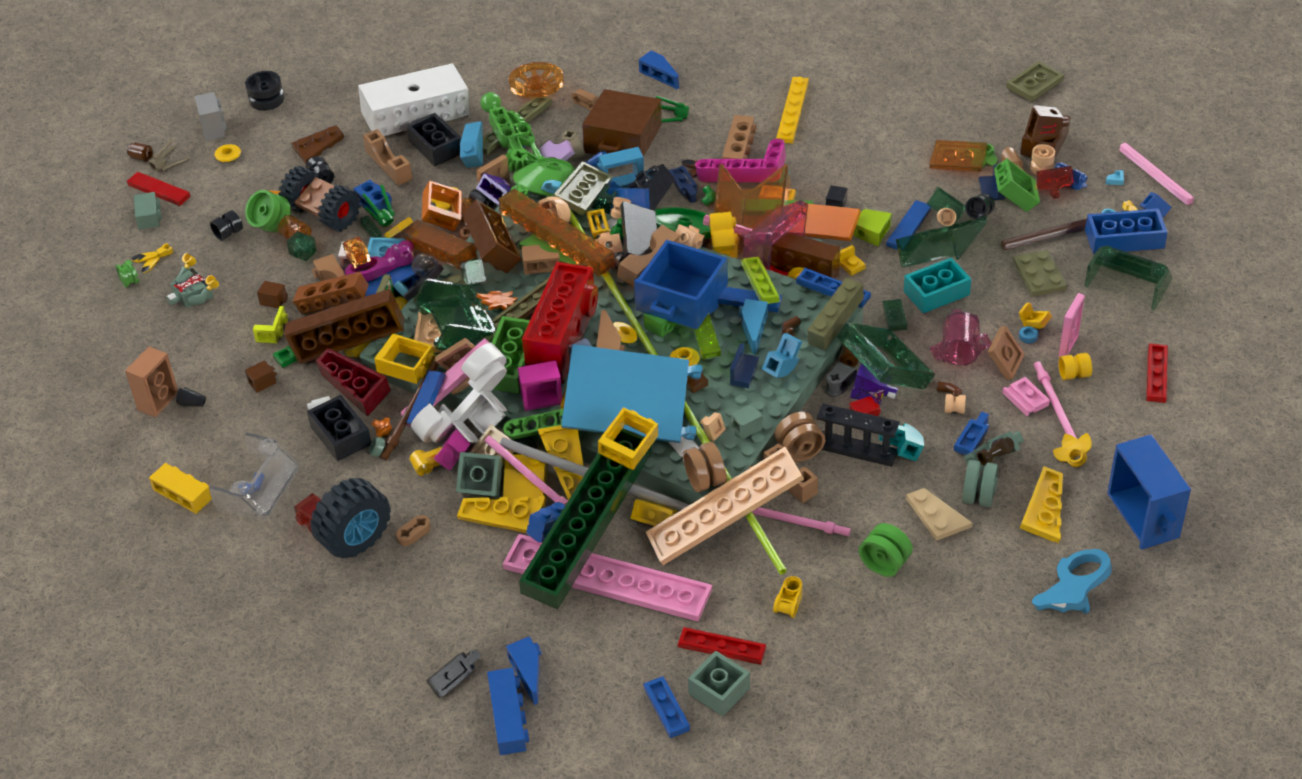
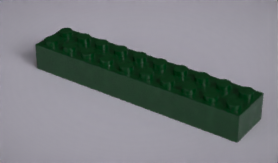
M623 428L614 439V442L635 451L645 437ZM651 446L634 470L599 453L596 455L520 578L519 585L522 595L557 610L559 609L652 453Z

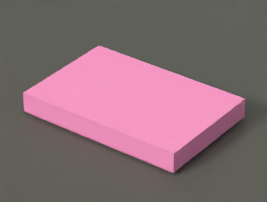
M1077 294L1064 317L1059 357L1068 355L1079 337L1085 299L1083 294Z

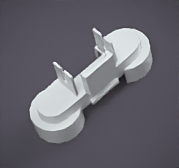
M487 343L475 350L461 367L462 371L470 378L468 383L473 388L471 393L453 413L445 404L441 405L439 411L431 404L427 405L413 419L411 429L425 443L432 441L437 445L443 443L454 428H457L470 443L477 442L479 439L463 422L468 418L483 434L490 424L496 427L506 416L503 412L508 410L491 392L507 373V369L504 367L506 357L493 343Z

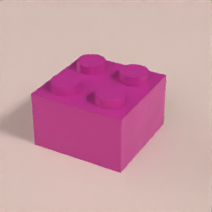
M556 361L517 368L520 393L525 411L561 405L563 399L561 379Z

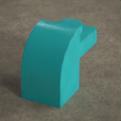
M904 423L902 426L899 425L895 438H891L890 444L897 446L898 456L917 461L924 448V439L917 429ZM883 435L878 436L879 441H882Z

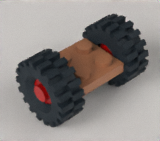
M295 166L294 170L290 169L289 174L286 173L284 175L285 179L281 180L282 186H279L281 192L278 195L288 200L290 209L300 213L303 210L320 217L319 221L323 225L337 232H343V229L346 230L348 226L352 225L353 221H356V215H359L360 211H358V208H361L359 194L342 185H331L319 179L318 174L307 168Z

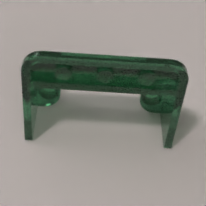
M429 278L424 280L414 299V303L421 314L427 315L432 313L441 332V336L436 337L433 342L436 349L444 351L464 338L472 342L494 333L495 326L484 305L481 303V299L476 297L477 291L473 287Z

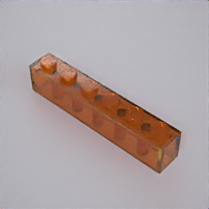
M416 220L401 231L404 239L413 243L414 249L457 269L463 270L478 259L477 249L473 243L446 233L444 230L437 229L435 226L428 225L426 222Z

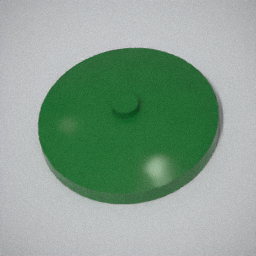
M666 207L654 210L657 229L664 225L676 232L679 224L688 228L691 225L699 229L698 233L704 235L703 239L711 238L710 227L703 224L705 215H709L707 213L679 207Z

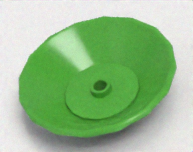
M542 158L517 170L512 177L517 185H525L529 192L551 197L554 194L541 189L543 183L547 180H556L562 182V185L574 172L575 168L567 161L561 159Z

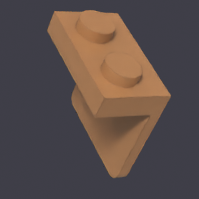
M464 338L435 356L436 362L448 371L470 352L475 345ZM467 377L451 393L455 395L470 386L468 383L470 378Z

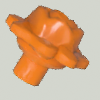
M385 417L381 421L374 419L371 424L376 428L375 437H385L392 430L389 417Z

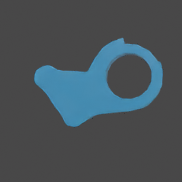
M1090 549L1076 552L1068 558H1062L1057 566L1060 582L1044 593L1036 595L1032 603L1037 610L1054 609L1063 613L1069 610H1081L1087 614L1090 611L1087 598L1088 592L1104 582L1112 573L1111 560L1108 554L1100 549ZM1086 562L1101 564L1098 570L1089 575L1077 576L1072 574L1074 568Z

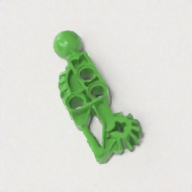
M492 92L484 94L480 101L481 108L489 113V123L500 145L503 148H510L505 155L508 158L510 173L545 158L535 145V137L531 131L530 124L526 123L524 118L520 114L515 113V111H507L504 107H500L501 99L497 94ZM522 145L531 147L533 154L525 150Z

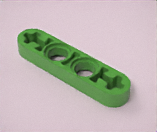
M564 409L509 420L505 423L503 431L510 439L539 435L538 429L562 425V419L560 420L558 416L563 418ZM554 417L555 423L552 426H546L547 419ZM531 421H535V429L528 430L527 425ZM512 426H515L518 429H515L514 433L512 434L509 430H512Z

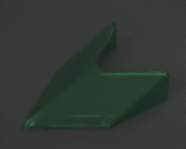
M988 216L955 223L951 226L929 229L896 239L901 267L955 256L956 260L960 259L986 225Z

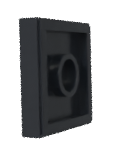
M438 264L415 281L403 297L409 301L433 283L444 270L443 266Z

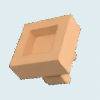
M714 412L710 417L706 416L700 421L704 427L703 431L709 440L715 441L726 430L720 413Z

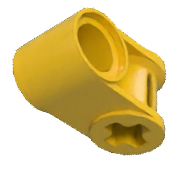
M790 576L784 580L774 602V613L781 612L790 615L791 618H795L802 599V581L800 578Z

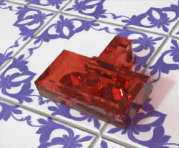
M1072 166L1037 171L1038 189L1050 190L1052 199L1060 198V188L1073 184Z

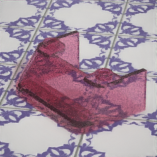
M798 200L780 207L749 234H746L743 240V259L759 257L765 269L770 270L772 245L785 233L805 237L808 203Z

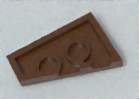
M335 125L305 138L298 139L292 142L291 145L306 164L312 157L321 155V152L326 148H331L344 139V134Z

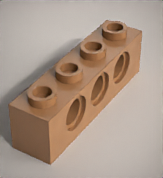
M734 115L722 159H748V155L751 154L750 144H753L754 134L757 131L754 117Z

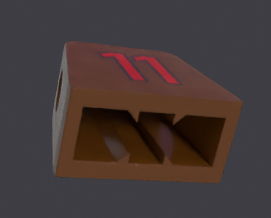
M1033 106L1025 134L1031 143L1056 138L1061 127H1068L1069 119L1068 117H1063L1056 107Z

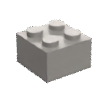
M214 92L195 96L205 140L225 137L224 131L227 130L220 99L215 97Z

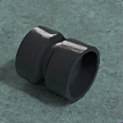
M315 156L308 160L305 168L319 175V179L329 184L334 181V173L323 157Z
M986 193L969 198L965 205L967 215L973 219L983 218L991 214L995 208L994 199Z
M230 210L224 213L222 218L217 217L210 221V228L215 237L223 241L230 237L232 232L237 233L241 231L243 224L237 213Z

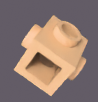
M679 224L675 232L680 235L678 243L699 249L703 243L704 235L698 233V228L691 225L688 228Z
M610 232L599 234L600 238L595 239L594 249L596 254L599 253V257L604 256L605 259H609L617 252L623 251L619 233L610 235Z

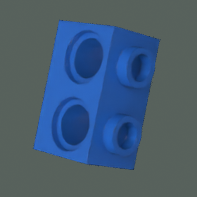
M368 180L353 188L359 194L361 199L359 204L364 209L368 207L376 214L362 196L363 193L368 196L379 211L382 209L388 210L380 186L372 180ZM386 192L392 208V197L388 192Z

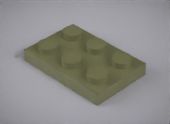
M1038 61L1006 83V88L1032 102L1062 82L1064 74Z
M1048 250L1013 256V262L1032 297L1067 290V284Z

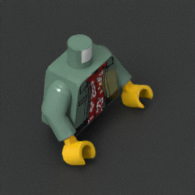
M185 253L182 257L185 265L181 267L176 279L171 282L173 293L166 296V299L171 306L181 302L188 308L193 305L204 304L206 300L213 298L212 288L216 289L219 286V282L212 275L207 276L205 280L194 268L190 269V266L196 264V259L190 254Z

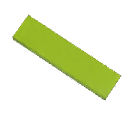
M760 258L741 259V265L759 301L768 302V304L778 303L780 297Z

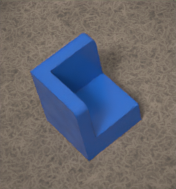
M1152 192L1139 205L1144 210L1159 209L1162 218L1172 208L1158 194Z

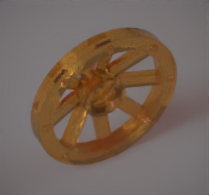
M527 63L517 67L510 73L508 78L509 87L513 93L521 97H546L561 89L564 84V74L558 66L551 63ZM536 70H545L542 75H537ZM531 71L532 76L528 78L523 73ZM550 72L555 74L554 76L546 79ZM519 77V78L522 79L524 82H519V81H515V80Z

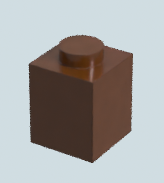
M264 281L257 292L259 303L263 306L279 309L288 299L285 285Z
M265 360L245 370L247 381L256 393L276 384V370L272 365L269 366Z

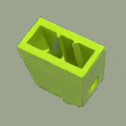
M869 209L862 210L854 230V237L879 247L891 227L892 213Z

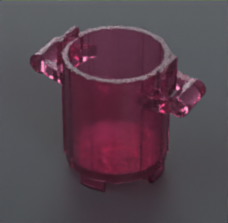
M961 309L952 310V314L948 315L943 322L942 342L931 346L930 351L936 360L942 359L943 363L947 361L953 365L967 366L975 362L982 350L989 348L992 343L987 333L980 334V320L977 314L974 315L966 311L961 312Z

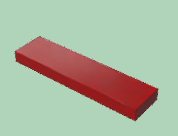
M136 172L127 180L128 186L145 193L155 192L156 197L181 206L191 197L190 192L141 172Z
M1148 344L1146 401L1166 403L1168 345Z
M683 627L678 641L679 648L712 654L716 650L727 658L761 665L766 651V644L686 627Z

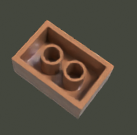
M149 346L125 370L137 410L156 417L176 397L178 388L167 353Z

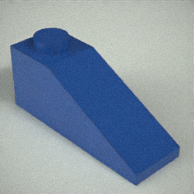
M650 50L639 59L640 73L675 89L679 88V75L663 55Z
M529 636L507 645L506 649L511 665L516 674L519 675V679L533 704L536 705L539 699V655L542 653L538 643H533Z

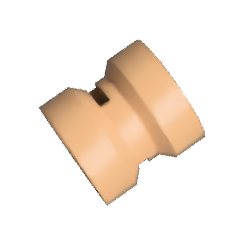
M615 197L613 200L614 208L611 210L610 216L616 219L621 218V203L623 201L631 203V201Z
M942 208L937 213V221L941 225L951 226L956 221L957 216L952 209Z
M946 394L945 413L957 412L958 414H964L966 395L956 397L952 394Z

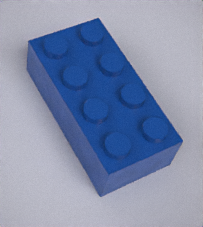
M1159 209L1087 214L1085 232L1093 254L1165 249L1168 233Z

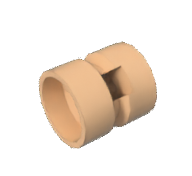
M1040 144L1033 148L1030 170L1034 175L1043 177L1052 173L1055 158V149L1053 147Z

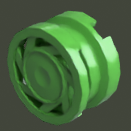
M130 260L125 261L121 266L119 264L115 265L118 276L125 288L129 287V284L140 282L139 278L136 279L138 274Z

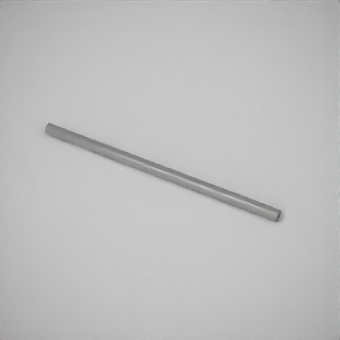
M504 437L500 441V445L505 449L582 477L588 470L587 467ZM634 484L628 492L629 494L677 511H681L689 506L687 503Z

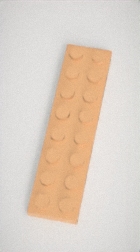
M784 447L646 531V534L662 565H665L803 481L804 477L789 451Z

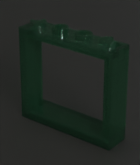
M846 322L837 336L881 383L926 389L935 376V373L890 329ZM876 347H880L898 366H894Z

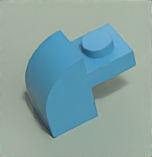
M784 333L777 351L768 352L762 370L776 378L787 376L800 359L797 357L802 341L788 333Z

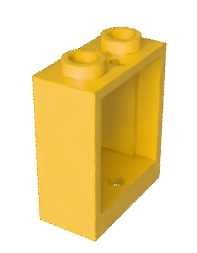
M392 334L374 360L378 373L418 384L420 379L424 377L431 362L436 359V355L434 354L433 345ZM399 352L420 358L414 368L393 362Z
M623 407L598 440V453L634 470L658 437V423L650 418L647 419L639 415L634 410H628ZM625 425L646 434L635 451L614 442V439Z

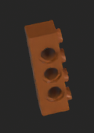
M361 272L300 286L292 302L301 314H306L363 298L369 284Z

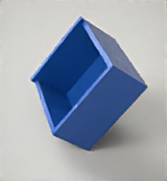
M666 240L639 278L634 280L636 310L698 329L728 285L727 258Z
M1152 434L1117 444L1107 494L1139 539L1140 549L1180 538L1191 488Z

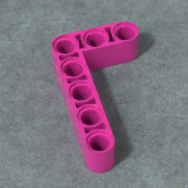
M782 139L771 140L764 159L698 160L695 163L698 180L701 182H775L781 176L786 159L784 141Z

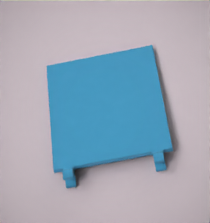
M573 344L561 428L604 433L624 407L628 410H634L639 415L647 419L650 418L658 423V437L656 440L680 443L681 437L687 440H694L696 427H682L687 376L694 379L701 378L702 366H689V360ZM625 425L623 427L624 429H627L644 437L646 436V434L628 425Z

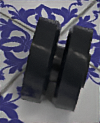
M259 71L251 74L245 81L249 103L254 109L262 111L272 110L283 103L285 97L281 78L276 72Z

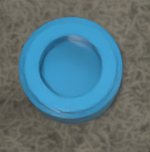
M1023 327L1019 331V339L1024 343H1034L1038 339V331L1033 327Z

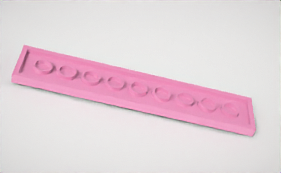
M518 534L503 562V569L523 574L543 542H538L532 537ZM594 553L590 555L571 587L699 622L712 592L711 584Z

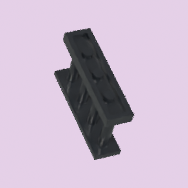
M822 404L817 415V420L825 422V431H822L825 435V444L821 450L885 466H893L898 451L897 448L890 447V440L895 438L900 421ZM833 424L844 426V436L833 433ZM852 428L863 431V440L852 438ZM871 433L883 435L882 445L871 442Z

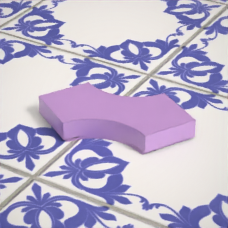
M549 140L539 148L541 155L545 158L567 161L575 154L571 143L567 140L560 144H554Z

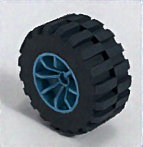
M349 478V480H343L339 485L331 487V490L328 493L326 492L322 500L316 504V510H313V519L311 520L312 535L333 556L340 558L356 557L359 553H363L366 549L375 545V541L382 537V532L386 530L387 522L390 521L391 517L389 500L365 479Z

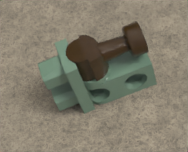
M1009 431L988 440L989 443L980 446L963 456L967 465L969 459L980 461L981 471H983L985 465L992 463L993 459L1021 449L1019 444L1024 442V439L1019 431L1014 433Z

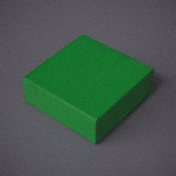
M290 346L273 353V358L282 368L298 361Z

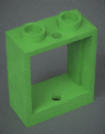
M1008 158L994 168L997 188L1001 194L1025 212H1028L1040 203L1036 180Z

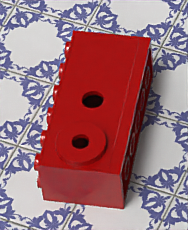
M556 262L522 338L525 366L556 361L562 384L570 367L567 347L583 338L589 321L596 311L598 287L594 285L593 267Z

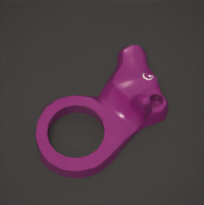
M409 240L401 241L398 245L393 244L387 249L383 257L362 258L349 264L345 269V275L357 273L361 269L374 266L368 270L361 271V274L367 282L376 279L395 268L412 263L414 261V245Z

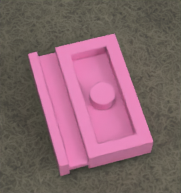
M1026 377L1010 384L1008 388H1003V394L1026 416L1050 404V399Z

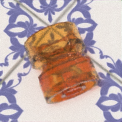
M287 215L280 221L278 232L297 245H303L311 237L312 228L298 218Z

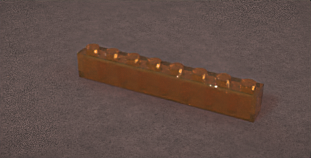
M513 189L499 198V211L502 215L510 218L514 223L519 224L540 240L548 243L552 248L557 249L563 255L574 260L577 264L593 267V274L598 277L615 266L613 251L518 190Z

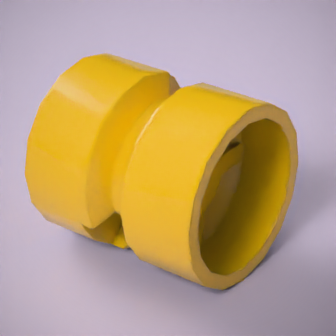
M1079 353L1074 357L1072 355L1059 357L1058 367L1062 380L1075 379L1076 375L1078 378L1091 377L1092 362L1088 353Z

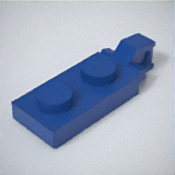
M981 412L977 420H969L954 444L953 451L967 455L978 448L989 429L987 424L989 414Z

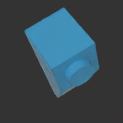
M482 121L465 124L460 142V158L466 168L483 165Z
M745 299L744 306H740L739 317L742 318V327L751 352L756 354L768 317V302Z

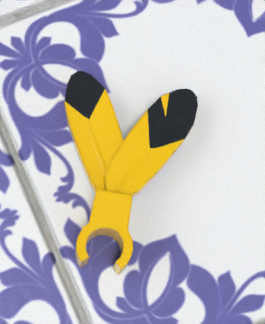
M166 243L154 252L137 254L131 260L133 262L147 261L142 267V273H146L158 263L160 257L171 255L174 251Z

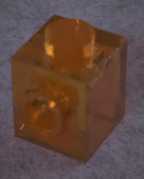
M359 236L342 243L346 258L354 268L371 261L367 246Z

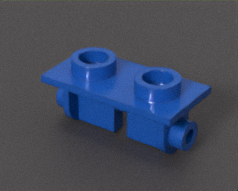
M1057 162L1055 165L1056 171L1050 173L1051 176L1055 177V180L1065 182L1073 189L1079 190L1088 186L1085 184L1088 179L1085 173L1073 169L1072 174H1070L1072 167L1062 162Z

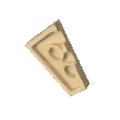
M923 488L906 494V500L936 541L972 528L971 521L927 489Z

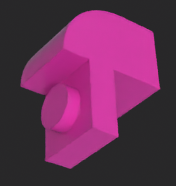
M454 428L443 443V447L434 457L435 461L449 471L458 461L460 452H465L470 445V442L457 428Z

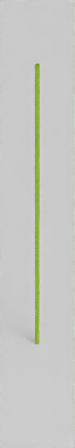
M570 209V222L591 258L594 259L595 265L636 331L648 354L658 356ZM685 401L684 414L691 426L696 427V434L702 444L710 442ZM725 467L726 482H728L732 479V477L730 476L729 472ZM750 512L745 515L779 574H785L787 569L754 514Z

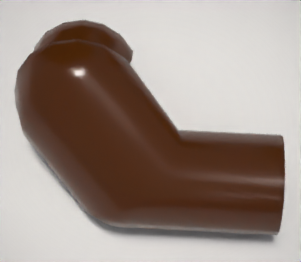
M798 316L782 324V336L784 333L795 336L793 328L801 324Z
M938 381L937 391L951 393L956 397L962 394V390L956 385Z

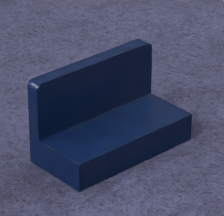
M993 165L992 176H980L978 179L981 192L989 194L994 200H1005V196L997 188L994 168L997 165Z
M740 343L730 368V385L749 389L759 364V357L744 354L743 343Z

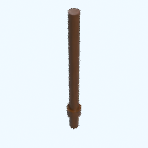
M433 360L427 372L436 371L439 364ZM427 372L392 436L388 437L385 443L386 447L380 456L381 459L387 461L392 450L396 449L399 443L398 439L407 425L408 417Z

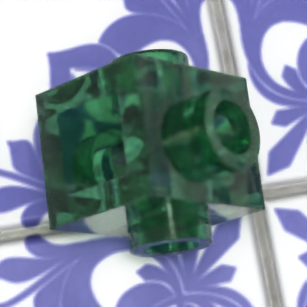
M298 231L286 241L289 255L307 261L317 251L314 237Z

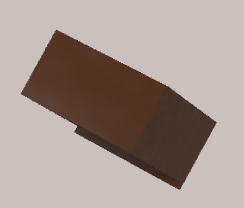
M604 89L582 124L585 153L596 155L600 151H606L609 154L639 147L644 157L662 125L661 99Z

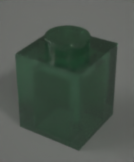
M474 258L460 261L462 276L466 284H470V287L481 285L482 281H486L482 259Z

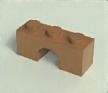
M780 444L775 445L764 452V459L784 447ZM805 466L800 469L804 480L788 489L801 503L818 494V477Z

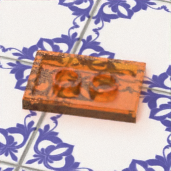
M936 140L929 164L930 169L981 172L987 151V143Z

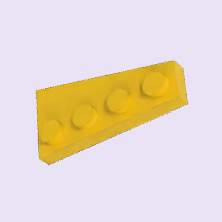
M561 425L538 429L548 454L584 466L578 430L561 428ZM553 466L569 501L583 477Z
M1045 466L1043 467L1020 529L1059 543L1061 539L1060 513L1062 509L1063 473Z
M500 497V499L463 498L457 517L458 520L526 533L530 514L544 508L546 497H520V499H508V497Z

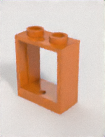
M429 180L422 196V221L455 231L461 221L462 191ZM431 198L451 204V211L432 206Z

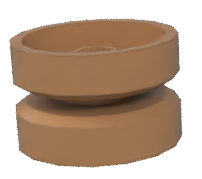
M796 412L788 415L781 420L774 432L777 443L787 448L796 463L813 458L821 451L825 444V435L817 426L813 417L806 412Z
M713 442L701 444L699 450L696 447H692L683 451L685 471L690 484L696 492L708 490L710 484L713 487H717L726 483L724 462L717 446Z

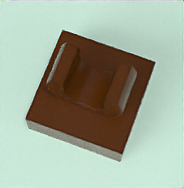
M703 372L700 379L687 376L686 387L692 394L708 386V379L703 375Z

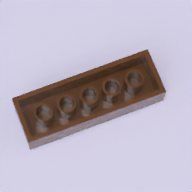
M388 289L287 322L284 336L299 364L318 359L327 348L339 352L404 331L405 318L391 290Z

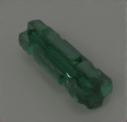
M365 215L360 218L362 226L372 238H382V233L368 216Z

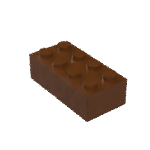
M476 199L462 213L465 220L464 224L470 231L469 235L475 242L474 246L480 253V259L484 263H490L496 270H501L507 274L522 260L501 214Z
M772 229L764 241V266H774L775 269L790 272L793 268L798 267L807 268L836 279L839 275L840 247Z

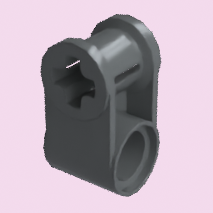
M838 362L827 375L828 385L826 393L832 397L840 396L852 384L851 382H854L856 379L857 370Z

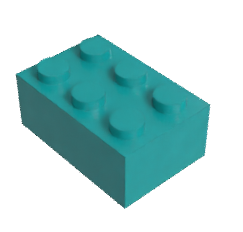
M951 257L904 275L903 292L924 314L969 296L972 279Z

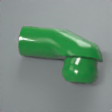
M709 185L703 188L705 197L702 199V202L709 206L717 199V195Z

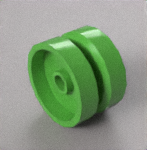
M267 190L255 192L249 198L245 209L246 219L251 226L272 233L281 231L287 225L291 214L288 200Z
M881 523L877 524L869 536L861 543L858 553L863 563L870 570L884 577H892L911 556L913 546L906 534L899 528L891 524Z

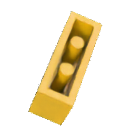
M164 463L149 477L154 491L195 514L212 500L211 489L207 483L196 480L190 474H185L176 466Z

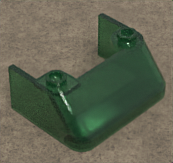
M1102 246L1097 250L1087 266L1084 287H1089L1097 272L1103 266L1157 284L1151 309L1155 310L1172 281V273L1162 263L1110 246Z

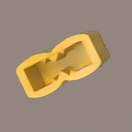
M731 212L709 214L713 251L735 250V245L738 244V234H734L733 229L736 228L735 217H732Z

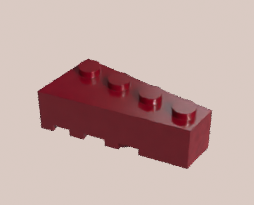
M329 348L316 360L321 375L366 416L370 415L391 391L386 376Z

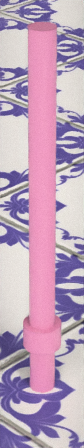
M1035 362L1034 367L1037 371V378L1040 384H1043L1065 433L1076 437L1050 383L1051 378L1048 372L1044 370L1041 362Z
M490 435L487 436L484 441L550 499L564 505L567 504L568 500L564 496L560 497Z
M761 507L752 511L755 515L823 530L824 533L831 535L836 533L850 536L851 528L838 526L830 521L825 523Z

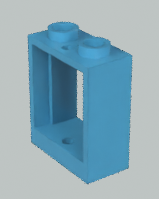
M639 147L600 155L597 169L608 174V168L633 163V173L614 177L611 183L615 182L622 188H626L635 181V176L644 170L643 155Z

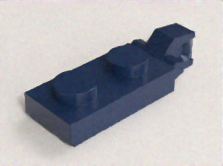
M685 166L670 169L669 172L675 178L673 183L680 194L687 196L690 203L697 202V184Z

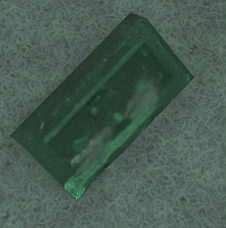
M901 299L882 301L888 330H907L908 324Z

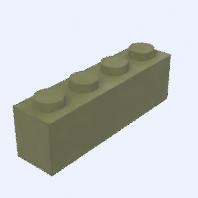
M847 277L807 329L808 343L824 351L828 348L864 299L862 283Z

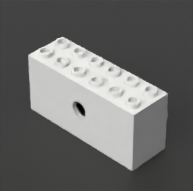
M453 63L358 85L362 115L371 131L378 129L384 136L407 131L406 125L433 113H436L444 121L470 115L468 88Z

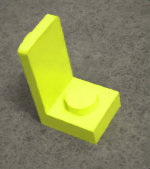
M284 306L279 307L272 326L254 325L253 333L256 342L277 343L279 337L283 336V326L288 322V314L285 313Z

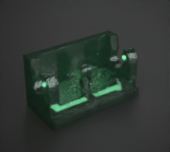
M605 183L596 196L592 208L596 210L604 209V212L609 214L617 191L609 195L607 191L610 185Z

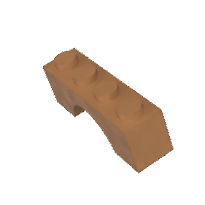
M378 129L363 135L365 151L398 186L413 179L410 163L403 155L394 156L385 136Z
M661 225L651 235L649 247L652 252L641 256L629 254L619 263L617 277L634 287V280L639 278L666 240L678 243L680 235Z

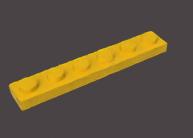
M792 77L776 139H782L784 143L793 144L809 78Z

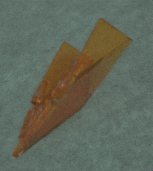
M720 164L714 213L731 212L732 217L736 219V224L766 234L770 231V227L773 224H779L783 220L791 188L788 165L782 166L754 189H741L725 166ZM738 236V255L743 252L745 246L748 244L752 245L755 241Z

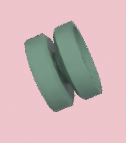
M969 459L962 503L973 505L976 501L977 493H980V506L991 508L993 496L997 488L998 464L987 463L983 474H980V461Z

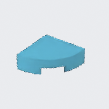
M1117 170L1115 173L1108 175L1106 184L1123 185L1124 171Z
M547 180L543 183L541 189L555 194L562 182Z

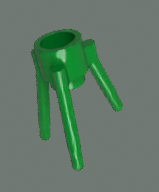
M660 96L655 97L675 105V107L661 105V109L674 111V116H677L675 118L662 119V123L682 122L683 119L688 118L689 106H685V103H678Z
M381 184L380 188L388 210L382 209L379 211L365 193L362 196L376 214L368 207H365V210L380 226L387 227L393 223L395 213L391 208L384 186Z

